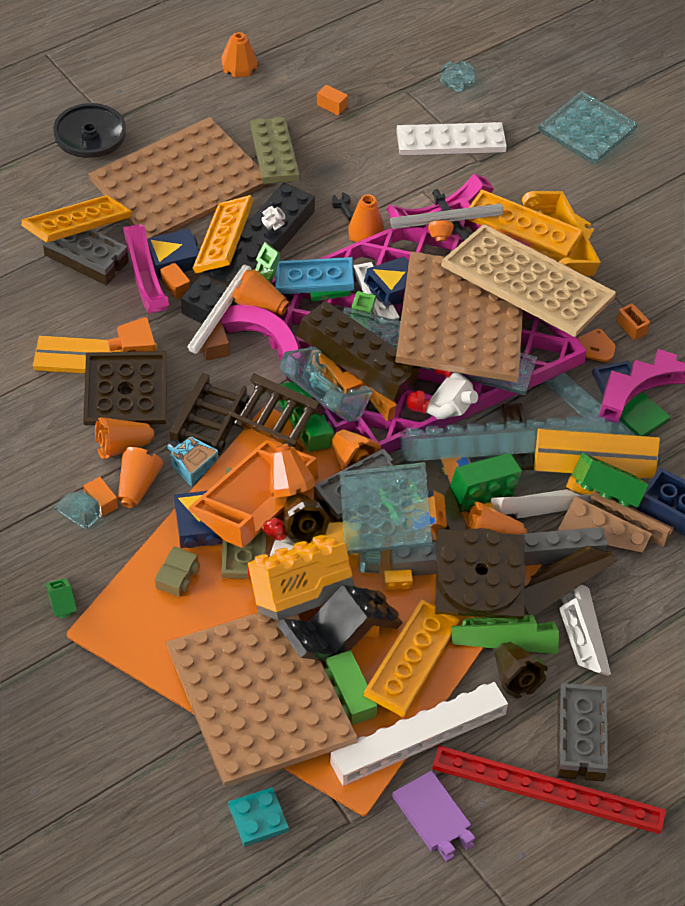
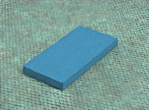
M353 257L279 261L276 270V289L281 294L354 290Z

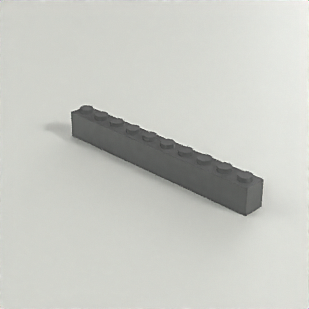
M603 527L522 534L525 535V566L556 563L587 545L602 551H606L608 546ZM437 541L391 545V571L411 570L412 576L436 574Z

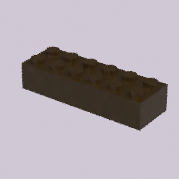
M324 301L301 320L297 337L391 401L397 400L416 383L421 366L395 362L396 348L327 301Z

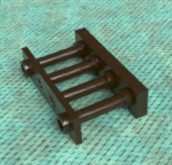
M202 373L170 430V442L175 439L180 443L182 439L193 437L218 450V454L222 452L225 448L226 438L235 421L229 413L232 411L239 415L242 408L246 406L249 401L247 386H243L239 394L213 387L210 384V375ZM211 394L234 401L231 409L206 402L204 398L206 395ZM205 409L227 417L223 424L196 416L198 410ZM194 423L219 432L215 439L188 431V427Z
M253 373L250 381L255 386V391L240 415L232 411L229 413L235 420L233 423L242 429L245 427L250 428L283 445L288 444L289 447H294L302 452L303 447L297 442L300 434L311 416L316 414L322 417L326 409L320 402ZM265 392L269 393L271 398L257 422L249 420L248 417L261 395L265 394ZM281 400L287 401V406L273 430L265 427L264 425L277 402ZM298 407L303 408L304 413L290 437L280 434L293 410Z

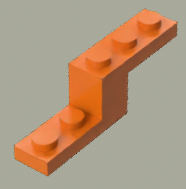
M314 349L313 364L321 374L325 375L344 403L366 395L387 422L394 419L397 406L395 401L393 402L378 393L348 371L343 373L342 369L331 359Z

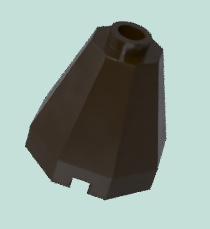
M296 493L287 497L283 523L285 532L294 543L305 541L309 544L313 541V537L326 534L330 518L320 503L303 493Z
M512 642L499 645L495 653V659L502 688L507 694L515 698L522 697L521 693L524 692L527 695L533 694L546 681L544 671H547V665Z

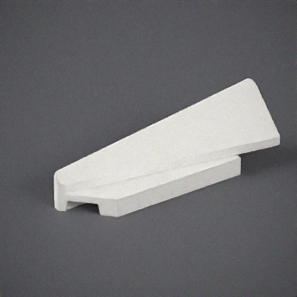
M566 489L521 497L492 498L491 502L497 511L505 515L514 513L516 518H524L567 511L574 497L590 503L592 495H579Z
M581 584L561 598L564 605L559 609L578 665L609 676L611 672L590 590Z

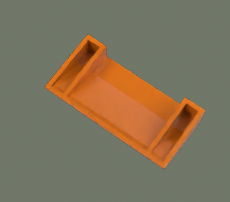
M266 439L189 507V511L225 541L241 548L246 546L262 531V526L266 520L276 518L284 510L286 499L289 497L275 498L271 496L269 488L272 452L276 451V447L281 444ZM297 451L314 477V481L319 478L317 458Z

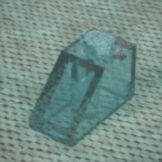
M83 491L67 493L54 506L55 510L86 530L100 517L98 501Z

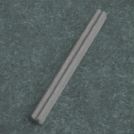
M502 204L393 217L390 219L392 229L428 225L433 221H459L503 214Z

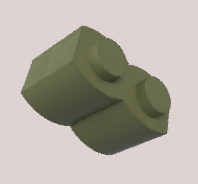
M174 546L155 578L156 588L178 597L183 592H187L191 583L190 578L196 575L200 568L198 555Z

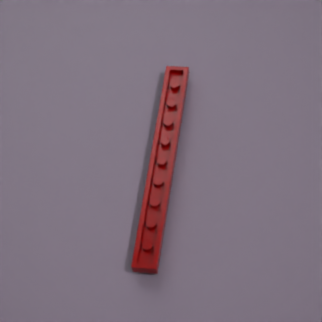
M438 746L432 770L661 834L666 813L665 809Z

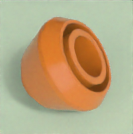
M446 220L433 221L428 225V230L432 238L436 239V242L447 241V238L451 237L454 228L453 223Z

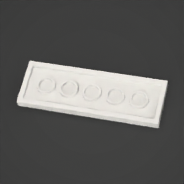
M502 122L397 125L396 130L400 155L506 152L507 147Z

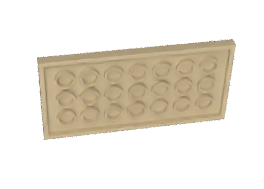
M485 224L448 254L441 263V266L574 337L616 295L615 291Z

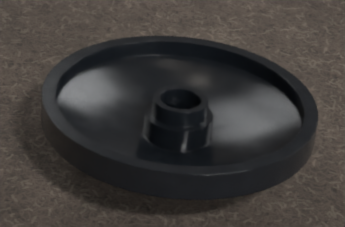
M84 103L66 109L57 117L53 126L54 139L56 144L70 155L82 158L100 157L113 152L123 143L126 136V125L122 115L114 108L98 103Z

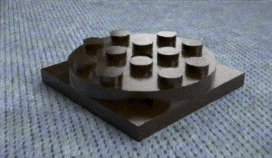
M167 351L86 352L84 425H96V421H99L98 418L100 417L149 425L166 424ZM126 389L131 391L128 395L121 394Z
M483 528L465 531L438 529L435 614L523 620L524 581L526 575L525 535L499 533ZM482 566L488 572L485 575H479L475 568Z

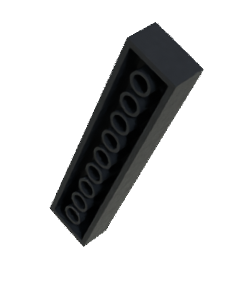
M283 182L244 226L230 265L204 271L181 297L182 314L203 324L241 267L247 265L251 267V270L256 268L259 263L256 258L264 243H268L279 253L315 212V196ZM271 206L274 209L279 207L285 214V219L283 220L285 224L277 230H274V228L268 229L262 222V217L265 216L262 212Z

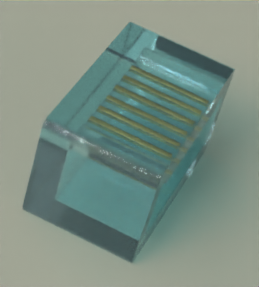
M363 535L360 572H380L382 536Z

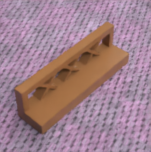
M595 491L591 496L590 504L652 533L649 540L662 547L665 546L673 533V527L632 507L623 506L613 498L609 500Z

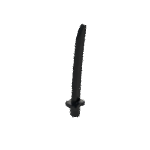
M439 189L433 190L432 194L435 205H439L442 211L451 210L445 201V194L441 195ZM451 221L456 232L465 241L469 234L459 221Z

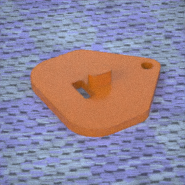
M602 329L593 330L577 338L586 349V358L602 362H608L613 359L616 346Z

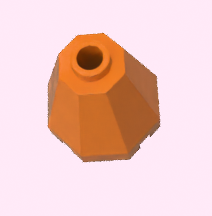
M241 32L234 33L229 38L221 57L223 71L227 74L230 72L231 76L235 78L250 76L254 69H258L256 54L246 34Z
M344 429L337 432L332 439V446L342 470L381 449L380 444L375 440Z
M288 444L277 446L276 451L272 452L269 485L271 496L275 498L295 495L296 491L301 490L305 492L316 486L314 477L295 448L289 447Z

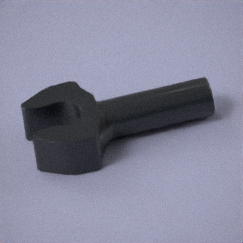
M342 192V200H338L333 195V208H341L348 221H351L353 213L348 206L351 200L350 196Z

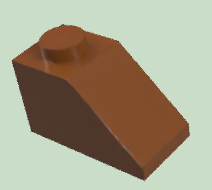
M219 320L199 350L201 354L204 353L206 361L229 356V342L221 320Z

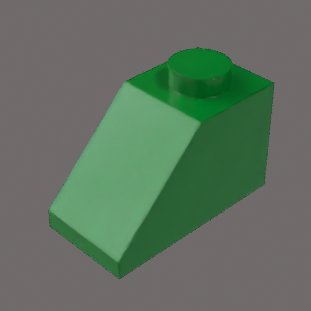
M63 578L45 583L55 617L66 618L73 615L72 612L77 611L68 580Z

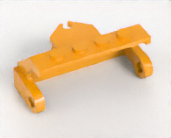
M530 191L526 193L521 200L524 207L540 210L538 211L539 213L583 230L582 237L567 258L562 259L533 246L530 247L586 277L594 276L601 262L589 241L594 228L587 229L586 227H590L591 223L574 213L563 191Z

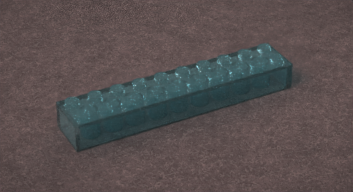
M586 415V419L579 418V416H568L566 420L551 417L547 418L545 422L539 421V419H527V423L519 422V420H509L507 424H499V422L493 421L487 422V426L479 425V423H467V427L450 424L446 425L447 428L426 426V430L418 429V427H407L406 431H400L401 456L408 461L502 455L507 453L536 452L538 429L612 434V423L605 420V417H599V415Z

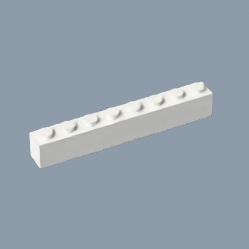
M495 682L488 685H480L470 693H462L456 699L449 702L443 701L433 709L428 711L422 710L412 718L401 719L389 728H380L368 737L362 736L358 738V743L331 752L330 764L342 786L347 785L506 715L508 703Z

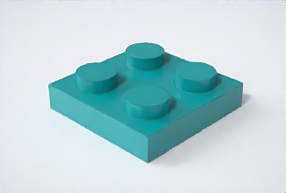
M273 787L228 801L230 812L244 847L289 832L288 824Z

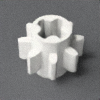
M271 206L262 212L265 215L262 217V222L268 229L274 228V230H277L285 224L283 222L285 214L279 207L274 209Z

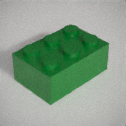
M583 452L572 473V476L577 479L576 483L580 484L582 488L591 492L595 490L609 500L613 497L619 504L628 508L631 505L638 508L648 487V484L636 475Z
M510 453L456 467L450 488L460 511H471L472 506H475V502L485 504L490 503L492 498L512 497L522 470Z

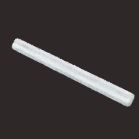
M243 265L188 345L190 352L196 354L203 346L234 300L232 294L237 287H240L244 272L246 270L251 271L250 266Z

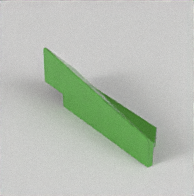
M524 615L523 620L490 617L466 618L461 626H452V643L455 645L497 649L502 643L512 642L527 652L558 653L559 630L555 622L537 624L533 615Z

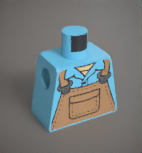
M189 437L182 444L174 439L167 447L172 452L170 454L172 467L191 487L218 460V450L193 437Z

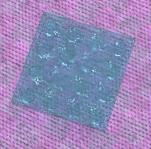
M580 91L539 125L538 131L595 165L635 131L638 123Z
M425 462L340 472L344 543H346L348 554L433 545Z

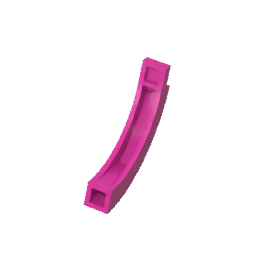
M473 174L458 191L446 198L445 201L448 204L465 197L471 205L481 190L492 193L494 187L486 177ZM390 204L386 210L391 219L393 217L424 214L440 206L434 204L424 208L407 209Z
M138 224L123 227L135 281L147 313L167 310V306H169L168 298L162 292L154 270L145 226Z
M246 305L229 306L221 317L222 325L228 333L256 331L277 339L283 351L285 377L289 382L299 381V376L302 375L300 367L306 365L305 356L299 341L286 323L270 311L259 307Z

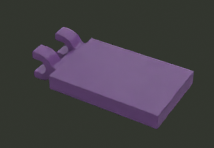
M432 771L392 793L393 799L429 850L432 852L438 849L445 862L454 858L455 848L450 843L452 840L458 838L465 851L474 847L472 841L475 840V837L469 831L471 824Z

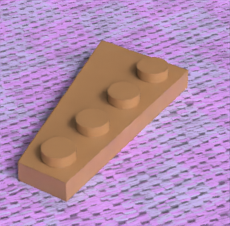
M574 497L558 531L603 527L608 546L643 553L652 534L578 497Z

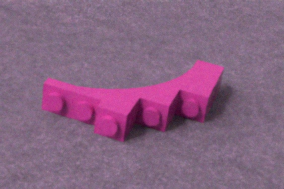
M658 349L652 365L635 360L629 376L611 371L598 418L618 423L626 404L639 393L661 385L685 384V363L677 361L676 354Z

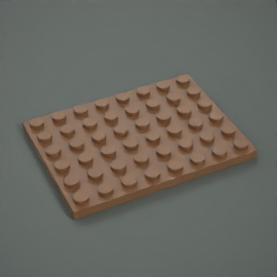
M211 117L88 173L89 179L104 196H110L132 211V216L126 220L131 226L143 224L147 238L172 233L215 212L219 203L245 197L271 184H263L259 166Z
M410 252L395 362L517 383L519 377L523 309L442 267L441 263L445 257Z
M260 613L166 642V648L225 788L358 743L357 735L321 661L301 658L278 627L279 621ZM298 614L285 618L301 621Z

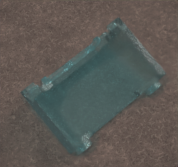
M315 346L284 353L280 368L285 376L345 421L354 422L360 419L373 393L370 388L362 386L359 390L355 388L350 389L348 394H346L322 375L325 365L319 362V355L322 352Z

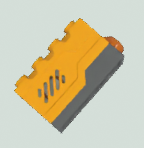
M325 535L313 537V541L309 544L305 541L294 544L291 550L280 548L274 551L273 556L268 557L267 554L255 557V560L248 562L258 613L278 621L282 618H288L324 605L342 585L354 586L353 571L349 565L346 543L337 541L336 538H327Z

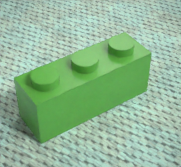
M349 650L326 658L324 670L351 725L375 718L377 715V704L363 696L368 685L352 651Z

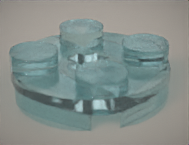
M454 61L448 62L441 69V83L453 88L457 92L463 91L464 88L474 83V68L470 64L459 61V64H453Z

